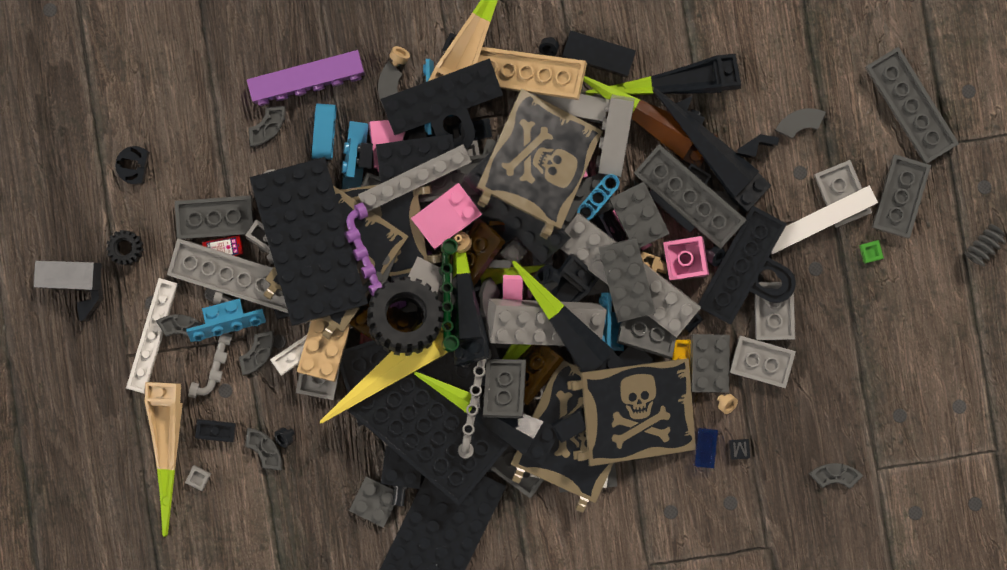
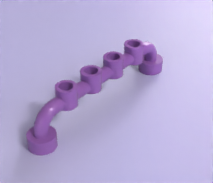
M359 203L354 205L355 210L347 216L346 223L349 231L345 232L348 242H354L356 246L353 254L357 261L362 260L364 267L361 268V273L365 279H370L372 285L368 286V289L373 297L377 288H382V284L377 278L376 270L368 257V251L363 245L359 230L354 224L356 217L360 220L368 217L365 205ZM398 301L389 307L396 306L398 309H401L407 304L406 301Z

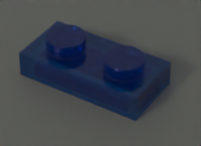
M698 428L694 466L714 468L718 430Z

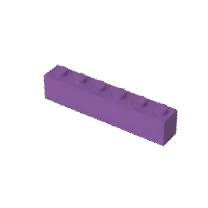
M356 50L247 79L252 102L258 104V106L269 104L270 100L277 99V101L288 99V96L293 94L301 96L311 89L320 91L325 89L324 86L330 84L332 86H339L345 80L357 81L362 79L361 76H364L365 72L360 53Z

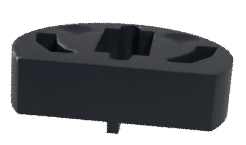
M130 146L122 150L117 156L115 163L118 176L123 181L132 185L144 184L150 152L139 146ZM133 149L138 150L142 154L141 157L134 153ZM127 159L138 161V164L141 166L140 168L137 167V170L122 168L119 162ZM138 175V177L133 180H127L128 177H135Z
M545 265L533 277L550 292L559 284L560 272L551 265ZM528 288V297L536 301L535 297Z

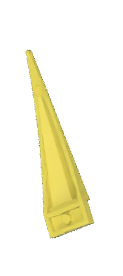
M421 323L420 325H418V326L414 329V331L417 330V329H419L420 326L422 325V323ZM439 331L432 345L424 348L418 354L412 352V355L405 356V353H400L399 356L394 355V352L391 351L320 420V423L328 421L382 389L443 357L448 353L442 347L443 333Z

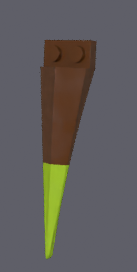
M584 76L583 81L606 99L611 100L612 95L635 98ZM635 98L631 119L679 159L689 165L692 163L700 168L704 158L670 112Z

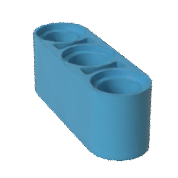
M316 104L312 158L325 157L328 160L333 158L336 105Z
M613 174L606 175L579 206L577 213H580L582 208H588L591 215L586 219L590 221L618 189L620 183L618 177ZM613 179L616 186L609 189L606 187L605 181ZM596 193L601 194L603 202L595 203L593 195Z

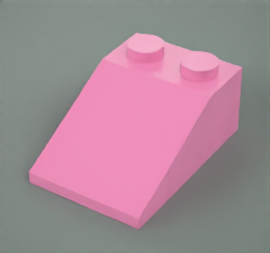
M457 183L411 219L435 249L446 239L451 238L481 216L482 213L461 185Z

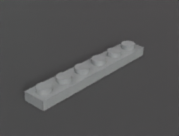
M463 144L358 194L368 212L472 161Z

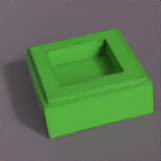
M879 240L859 245L864 264L884 259Z

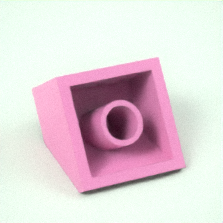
M702 236L663 242L669 281L709 276L704 238Z

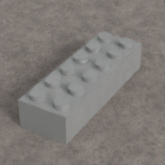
M489 299L485 329L490 343L565 346L537 301ZM561 302L602 339L607 311L599 303Z

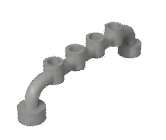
M215 292L213 304L217 305L222 302L232 301L224 293ZM229 332L219 337L207 386L199 388V383L192 382L188 397L196 399L197 395H207L213 391L216 382L220 383L223 374L222 371H219L221 363L225 364L228 353L224 352L225 346H230L233 336Z
M489 349V358H487V359H491V357H492V354H491L490 349ZM487 359L478 361L477 366L473 370L475 378L473 385L470 387V404L466 408L468 415L466 424L463 426L464 437L462 444L458 447V454L464 459L470 458L474 453L470 442L475 432L474 421L475 416L478 414L477 405L479 396L482 394L481 383L482 378L486 374L484 367ZM482 369L483 373L481 375L476 374V370ZM474 388L480 389L478 394H474L472 390ZM475 407L476 412L469 413V408ZM468 426L472 427V432L470 433L465 432V428Z

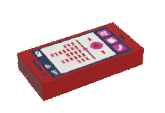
M240 235L202 242L203 246L231 255H244Z

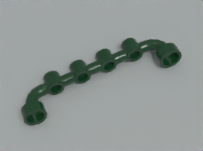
M451 238L446 239L441 244L443 254L442 266L439 268V273L442 276V285L439 287V292L443 295L442 312H444L440 331L443 333L442 347L447 352H452L459 346L458 338L451 335L453 323L451 322L453 304L450 302V292H452L453 286L450 283V273L453 267L450 264V255L454 254L458 249L457 242ZM443 267H446L448 269V272H445L443 270ZM443 287H448V291H445ZM444 305L448 306V311L444 309ZM444 324L449 326V330L444 328Z

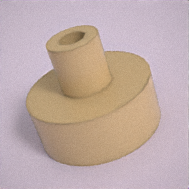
M395 46L392 48L389 56L393 60L392 65L398 67L399 64L407 63L410 54L404 48Z
M458 232L452 237L458 244L457 252L464 253L470 249L472 241L468 234Z
M721 394L717 399L719 401L718 408L724 414L731 413L738 404V400L732 394H727L726 396Z

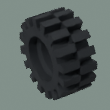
M116 231L114 235L109 237L110 240L106 243L108 244V247H106L107 255L112 258L113 262L121 265H132L134 262H137L138 258L142 257L141 252L144 251L141 238L131 231ZM124 240L129 241L132 245V250L127 255H122L118 251L119 243Z

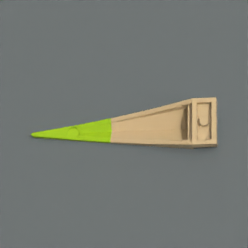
M481 0L434 68L429 80L477 63L498 0Z
M145 382L144 402L157 466L162 535L167 537L183 404L180 403L181 384Z

